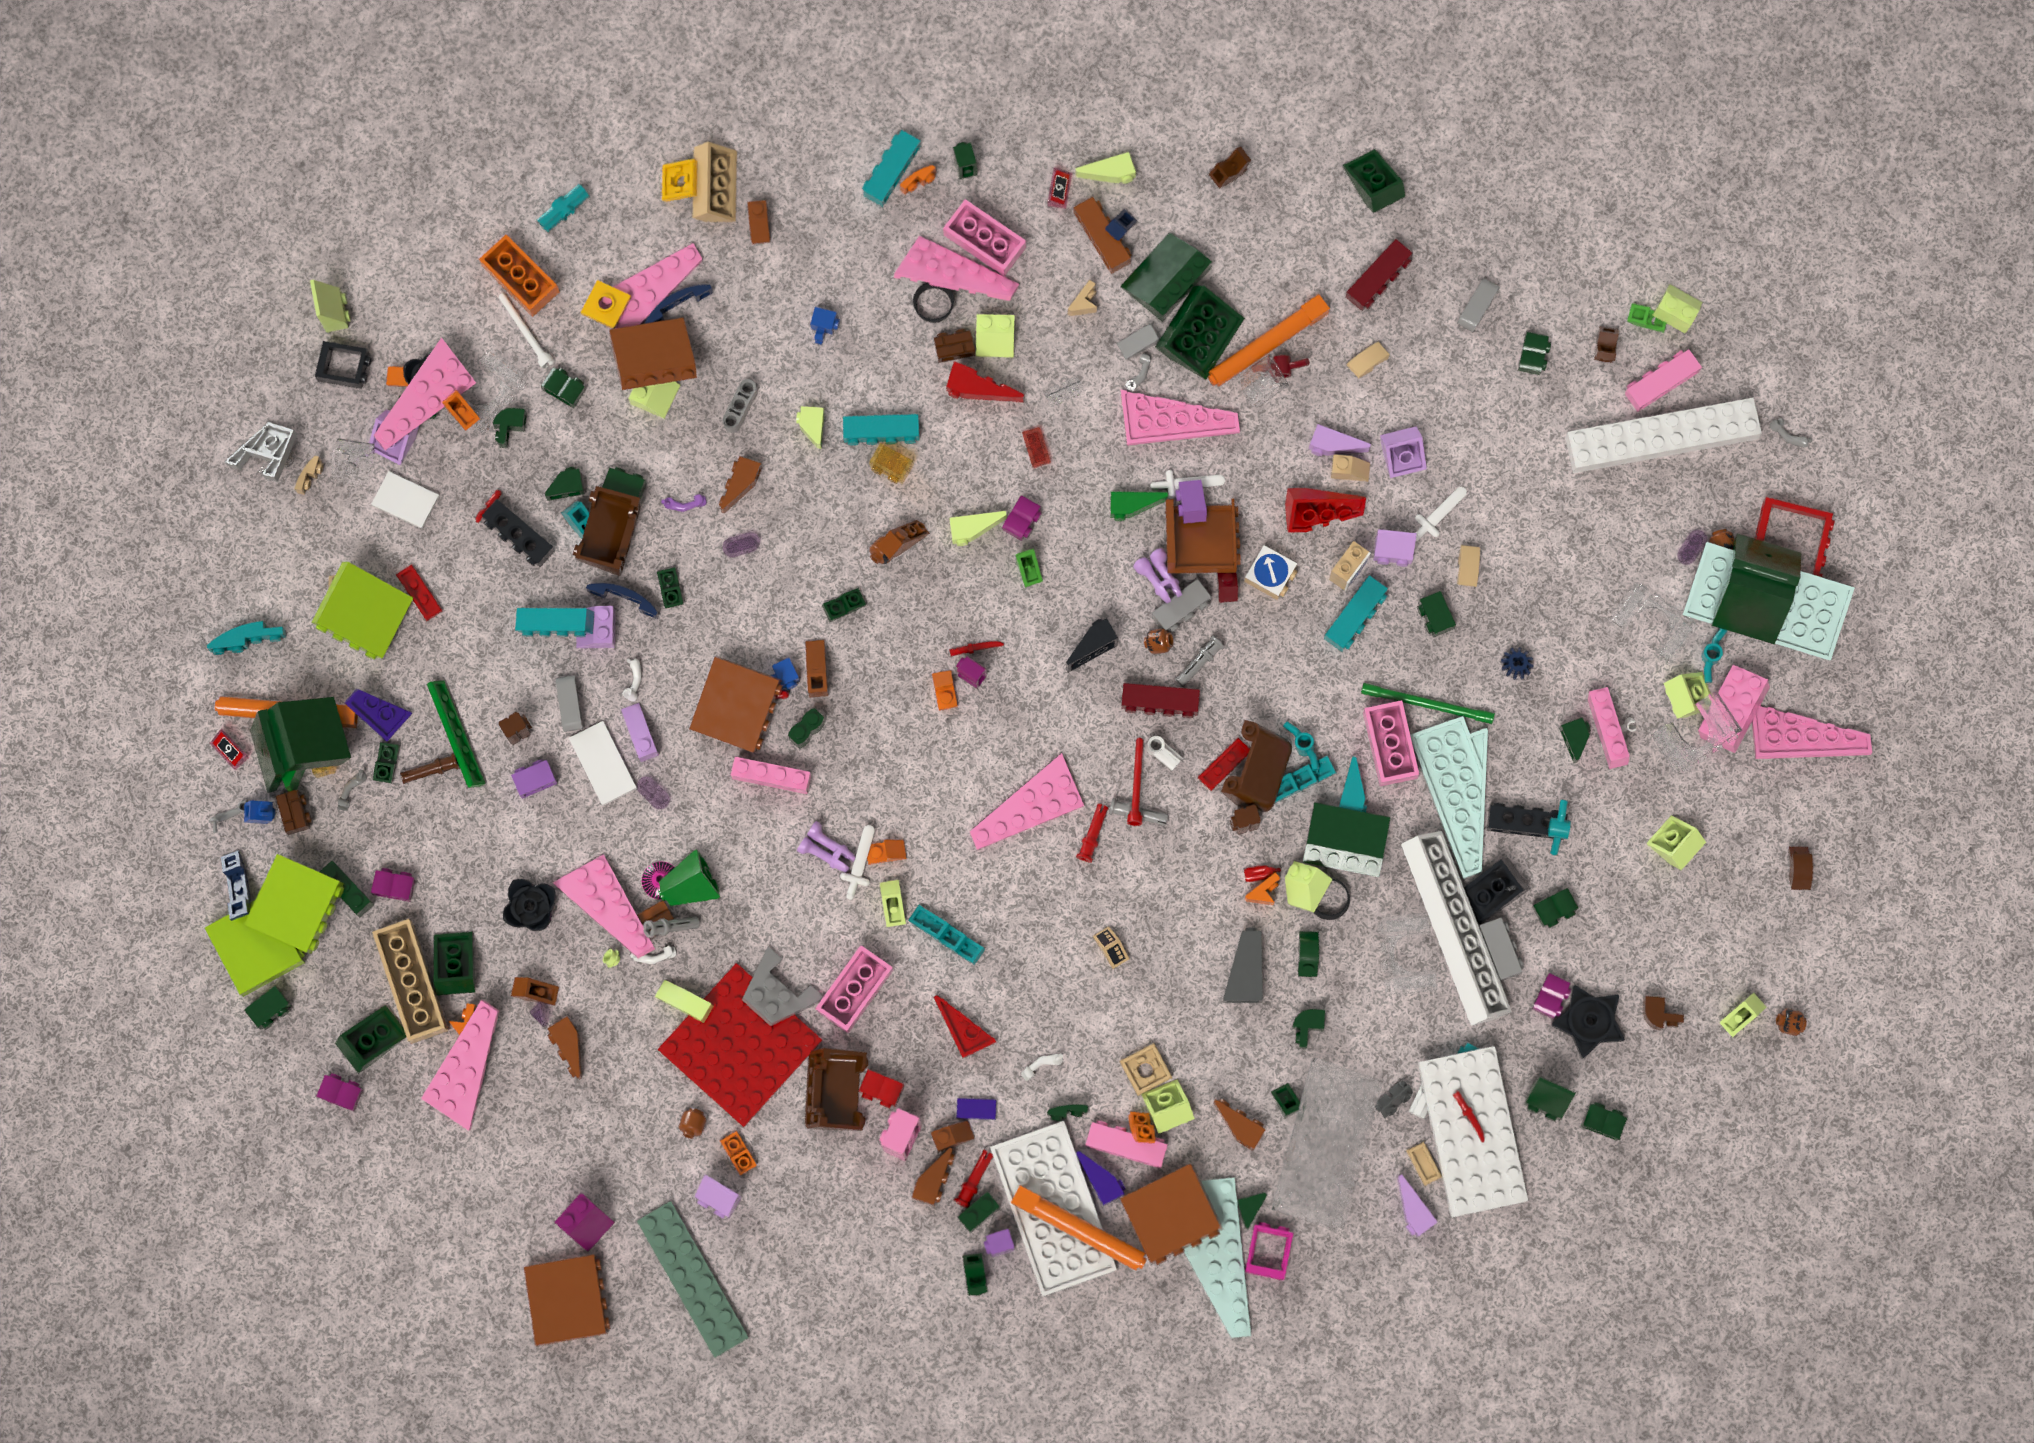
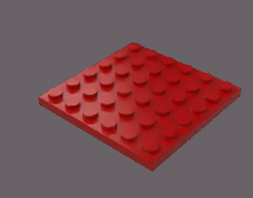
M736 963L704 998V1000L713 1005L705 1022L702 1023L688 1015L657 1050L741 1126L745 1127L807 1059L810 1052L815 1050L823 1040L795 1015L772 1026L765 1022L742 1001L753 977Z

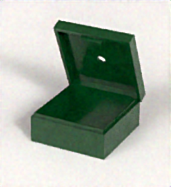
M1736 534L1733 546L1732 569L1715 608L1711 626L1775 645L1793 603L1796 586H1798L1800 581L1802 553Z
M334 697L277 702L268 710L264 709L256 713L250 733L267 793L277 791L284 773L287 771L339 766L351 758Z

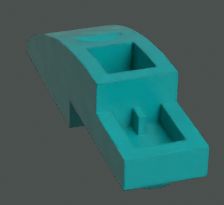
M263 621L252 622L221 634L207 644V649L213 652L214 655L225 654L224 651L242 653L244 649H249L248 641H251L252 644H260L262 640L269 639L270 642H279L281 638H286V630L283 627L266 628V624Z

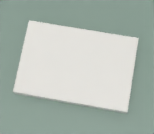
M388 471L371 505L423 529L440 496Z

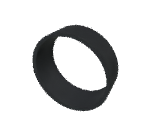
M927 282L915 291L913 306L920 318L930 323H937L945 320L950 315L954 306V296L950 289L933 286ZM928 289L944 291L951 301L949 312L937 319H929L922 316L918 312L917 301L924 291Z
M1333 878L1332 881L1338 882L1345 888L1347 903L1342 911L1333 915L1324 914L1316 908L1314 914L1325 920L1340 918L1346 913L1350 905L1348 889L1341 881Z

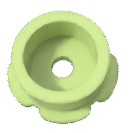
M609 949L603 956V963L609 968L616 966L620 961L618 950Z

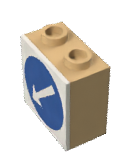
M1353 541L1332 569L1329 580L1344 591H1347L1368 563L1371 553Z
M1264 545L1247 573L1244 582L1278 600L1280 596L1284 597L1289 588L1286 586L1288 581H1293L1298 571L1295 570L1297 563Z

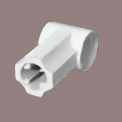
M1159 736L1151 737L1146 745L1147 752L1156 757L1171 771L1183 759ZM1157 742L1160 745V749L1153 750L1150 744Z
M1421 1083L1409 1112L1424 1119L1428 1108Z

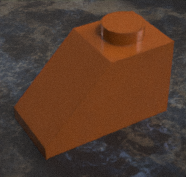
M766 200L747 202L751 243H770Z
M515 977L511 996L555 1006L559 986L531 978Z
M968 1120L931 1132L938 1153L975 1139Z

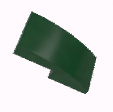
M676 568L657 571L665 609L683 605Z
M859 588L841 594L840 597L822 604L829 622L866 606Z
M380 742L378 758L375 761L373 781L393 782L400 745Z
M1072 1104L1058 1106L1048 1110L1047 1116L1051 1117L1050 1120L1062 1122V1119H1066L1068 1112H1071V1116L1082 1118L1083 1114L1087 1115L1088 1105Z

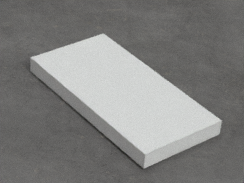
M603 721L569 737L602 806L637 789Z

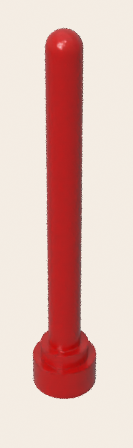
M1140 737L1136 739L1132 811L1127 815V824L1130 826H1141L1143 821L1139 807L1144 741Z

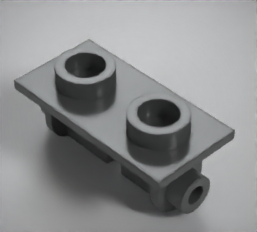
M1403 1080L1401 1082L1398 1081L1389 1090V1093L1392 1095L1391 1098L1385 1093L1375 1102L1374 1108L1381 1112L1384 1119L1392 1116L1397 1111V1107L1402 1103H1406L1412 1096L1413 1091L1410 1085H1407Z

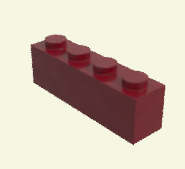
M1395 239L1346 292L1345 298L1361 311L1365 308H1371L1375 303L1374 298L1378 294L1380 296L1383 295L1388 288L1386 285L1390 281L1394 282L1400 275L1398 272L1402 268L1406 269L1412 263L1413 253Z
M1123 683L1121 709H1125L1127 713H1136V710L1144 711V714L1155 715V712H1161L1164 716L1168 717L1182 714L1184 718H1194V715H1198L1200 690Z

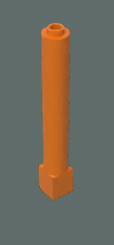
M1318 294L1303 304L1291 316L1211 369L1208 376L1210 383L1213 386L1217 385L1220 387L1309 325L1312 326L1329 314L1330 308Z
M220 696L219 700L215 701V711H218V715L255 718L257 711L268 710L277 702L282 701ZM336 704L342 727L357 728L358 716L347 705Z
M1021 1185L1011 1201V1204L1136 1271L1138 1268L1142 1269L1147 1260L1144 1257L1146 1253Z

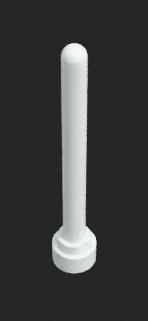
M501 293L499 299L537 354L540 367L545 369L548 367L547 363L552 365L554 363L552 356L542 350L506 294Z

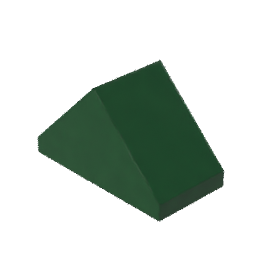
M1288 1083L1271 1091L1284 1119L1303 1109V1105Z
M1265 1192L1237 1200L1243 1226L1246 1230L1249 1229L1268 1194Z

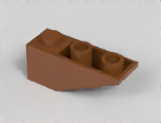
M739 456L738 461H734L732 478H728L725 486L727 492L725 496L722 495L719 502L722 513L725 514L756 485L762 469L761 463Z
M915 520L890 530L877 547L889 559L901 555L930 533L926 530L923 523Z
M805 641L809 698L829 696L825 641Z
M567 1016L547 1028L550 1032L547 1036L553 1045H558L560 1050L557 1053L562 1061L567 1060L570 1066L567 1069L572 1077L576 1076L580 1080L582 1079L580 1036Z
M1215 1099L1213 1104L1235 1140L1254 1151L1266 1130L1263 1128L1264 1124L1256 1119L1251 1121L1246 1118L1247 1114L1239 1109L1236 1111L1229 1107L1230 1104L1225 1100L1220 1099L1218 1101Z
M949 1148L917 1179L912 1199L935 1206L936 1202L940 1203L943 1194L940 1188L942 1183L946 1184L949 1173L946 1172L948 1165L952 1166L955 1154L952 1153L953 1148Z

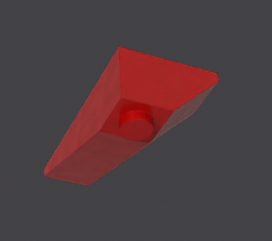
M954 361L946 385V392L949 393V396L955 399L961 397L963 399L1024 402L1025 394L1005 384H1000L999 386L993 378L989 376L982 378L976 374L977 370Z
M1288 488L1285 501L1287 531L1309 532L1312 531L1311 526L1322 523L1323 527L1329 526V521L1339 518L1340 521H1346L1364 515L1366 497L1310 488Z

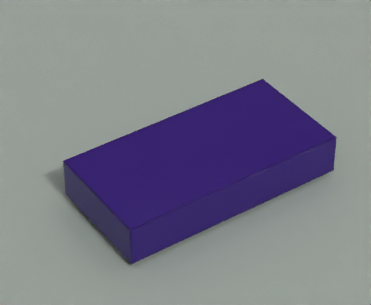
M957 1098L956 1118L996 1120V1100Z

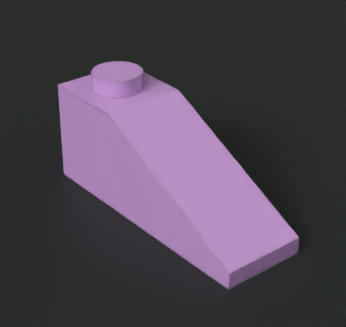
M1318 424L1309 449L1312 450L1311 452L1314 455L1322 456L1323 454L1330 456L1369 452L1371 444Z
M637 703L621 709L640 762L659 756L640 704Z
M1401 1174L1397 1180L1405 1222L1408 1224L1405 1227L1412 1236L1416 1235L1419 1237L1435 1225L1437 1220Z

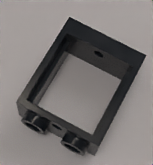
M323 341L315 378L318 382L362 389L363 384L367 382L368 374L366 373V368L371 365L372 356L366 348ZM332 351L361 355L355 379L327 374Z

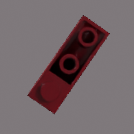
M1216 573L1219 603L1237 602V573Z

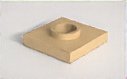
M1154 1043L1119 1061L1137 1096L1172 1079ZM1144 1063L1150 1064L1153 1068L1152 1075L1147 1078L1139 1074V1067Z

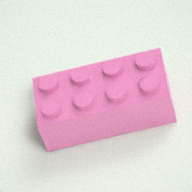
M966 199L943 228L945 237L1004 277L1026 249V240Z
M1733 665L1698 730L1700 738L1736 753L1770 688L1768 679Z
M1397 701L1364 708L1363 716L1379 786L1418 779L1419 771L1403 702Z
M861 945L817 1005L816 1011L846 1033H849L893 972V967Z
M897 1108L896 1112L892 1111L888 1119L890 1124L888 1130H883L879 1140L885 1153L906 1162L922 1125L920 1118Z

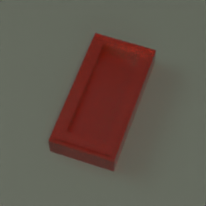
M1040 427L1022 432L1032 468L1050 464L1051 461Z

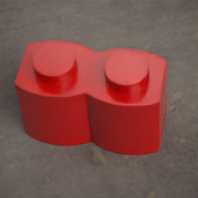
M867 1070L859 1092L862 1093V1098L872 1101L874 1098L880 1101L879 1105L890 1109L891 1106L896 1107L905 1085L874 1071Z

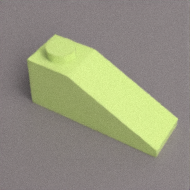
M1129 152L1075 168V174L1078 178L1112 183L1122 182L1127 184L1132 182L1136 176Z
M1006 511L949 518L952 543L957 544V546L968 545V542H972L1006 520Z

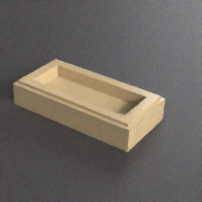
M1424 1142L1406 1151L1424 1186L1442 1178Z

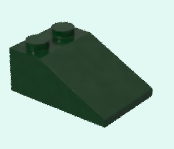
M1375 149L1343 165L1345 172L1363 202L1373 213L1406 197L1403 180Z
M462 932L433 935L434 986L436 996L475 993L473 933Z
M384 1005L341 1034L335 1044L359 1074L407 1037L403 1026L388 1007Z
M1538 1077L1532 1083L1523 1105L1527 1106L1528 1111L1535 1114L1539 1111L1546 1114V1119L1556 1122V1119L1560 1121L1563 1118L1576 1093Z

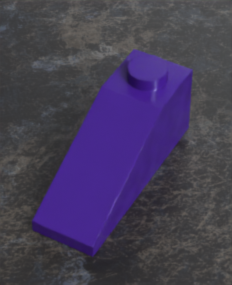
M1076 1152V1156L1103 1206L1124 1196L1123 1191L1126 1189L1121 1179L1117 1180L1114 1175L1082 1152Z

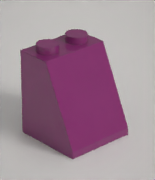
M582 1193L554 1221L557 1226L587 1252L592 1249L615 1223Z

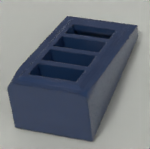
M1123 209L1106 226L1105 230L1119 241L1137 223V220L1126 209Z

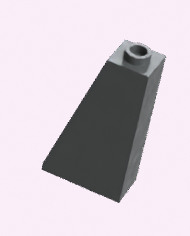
M1245 928V931L1241 932L1223 1003H1262L1263 1001L1261 931H1257V928Z

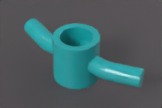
M1720 628L1713 637L1712 642L1701 653L1702 661L1705 663V683H1712L1711 669L1723 656V650L1719 643L1728 632L1727 630ZM1707 650H1714L1717 653L1716 658H1710L1707 655Z
M1286 721L1283 727L1296 737L1295 747L1297 753L1310 758L1312 771L1320 770L1317 755L1314 752L1313 736L1309 733H1301L1297 727ZM1302 741L1310 742V745L1306 748H1302L1299 744Z
M1560 799L1558 817L1550 818L1548 837H1554L1550 851L1552 855L1558 854L1561 839H1568L1571 821L1565 820L1568 800Z

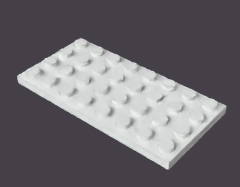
M1495 1046L1418 1062L1451 1217L1528 1201ZM1460 1091L1468 1107L1473 1109L1472 1112L1484 1133L1485 1141L1483 1143L1480 1141L1467 1116H1463L1462 1109L1453 1097L1455 1092Z
M1064 1121L990 1147L1042 1297L1117 1271L1114 1260L1110 1256L1011 1204L1015 1193L1021 1185L1103 1230Z

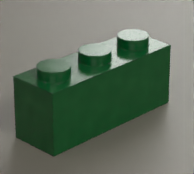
M333 860L319 871L344 883V891L340 898L359 918L374 906Z

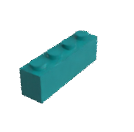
M903 130L899 134H895L891 141L890 149L884 151L881 157L883 160L874 167L872 171L873 176L870 180H866L862 187L864 197L881 207L885 205L921 147V140Z
M919 414L843 416L844 443H848L850 446L859 445L860 442H866L867 445H877L878 442L893 445L897 441H904L905 444H914L916 441H920Z
M1369 575L1327 631L1324 640L1341 652L1345 648L1349 650L1355 642L1353 637L1356 633L1360 635L1366 627L1364 622L1367 618L1371 620L1377 612L1376 606L1378 604L1382 605L1387 599L1388 595L1386 593L1388 588Z
M517 608L515 631L522 633V636L533 637V634H539L541 637H551V634H557L558 637H568V634H574L575 637H586V634H593L594 611L590 609Z

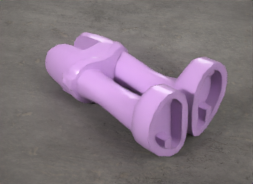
M1156 549L1150 555L1153 566L1164 579L1162 582L1157 577L1147 558H1140L1134 563L1135 571L1145 576L1151 582L1156 595L1160 596L1165 603L1171 602L1166 592L1170 588L1177 598L1182 596L1178 579L1174 578L1167 571V553L1164 549Z
M817 821L812 825L807 837L803 839L797 849V852L800 854H813L828 863L832 869L836 868L843 872H847L849 867L838 860L840 855L851 862H854L856 857L848 850L847 846L840 845L827 837L822 832V825ZM810 839L817 841L818 843L832 850L834 852L833 855L815 845Z

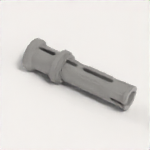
M1211 636V640L1206 646L1199 649V654L1175 678L1182 687H1185L1207 662L1212 661L1214 655L1220 649L1223 650L1225 648L1217 638Z
M1112 798L1109 814L1121 815L1127 819V815L1132 811V803L1116 801V798ZM1139 807L1144 821L1163 826L1166 825L1168 814Z
M696 916L669 921L664 918L655 922L649 920L644 923L643 930L648 938L659 934L666 936L669 932L696 929L699 927V920Z

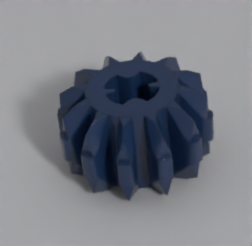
M1521 647L1518 648L1517 652L1514 648H1511L1510 653L1505 652V658L1501 659V663L1504 664L1501 668L1502 671L1508 670L1506 673L1507 677L1512 673L1513 680H1516L1517 675H1519L1521 680L1524 679V674L1530 675L1529 669L1534 667L1532 663H1529L1533 660V657H1526L1529 653L1527 650L1521 653ZM1519 660L1521 662L1520 665L1514 666V663Z

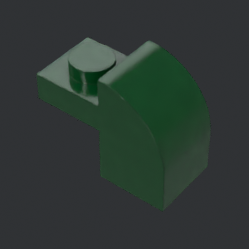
M506 408L495 416L493 426L495 429H499L495 434V442L498 443L500 448H507L510 430L525 432L527 419L525 409Z
M1299 931L1298 977H1317L1319 932Z
M1308 1009L1301 1012L1295 1018L1292 1029L1299 1030V1033L1296 1032L1295 1044H1299L1298 1049H1307L1308 1030L1323 1032L1325 1010Z
M982 1253L962 1255L968 1296H979L983 1293H988Z

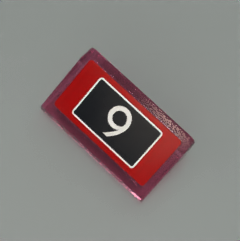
M1054 167L1047 206L1066 209L1072 173Z
M223 729L219 730L210 742V745L234 770H237L250 758Z

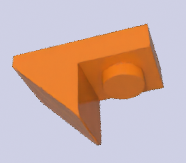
M457 390L442 402L448 413L456 419L465 431L480 419Z
M951 670L933 673L932 678L939 711L958 707Z
M884 840L883 843L871 844L867 857L868 865L906 859L904 840Z
M1275 872L1245 896L1246 902L1274 905L1275 902L1266 891L1272 892L1279 886L1280 877Z
M467 1003L466 1008H463L462 1020H464V1023L449 1021L459 1035L476 1010L477 1006L475 1004Z

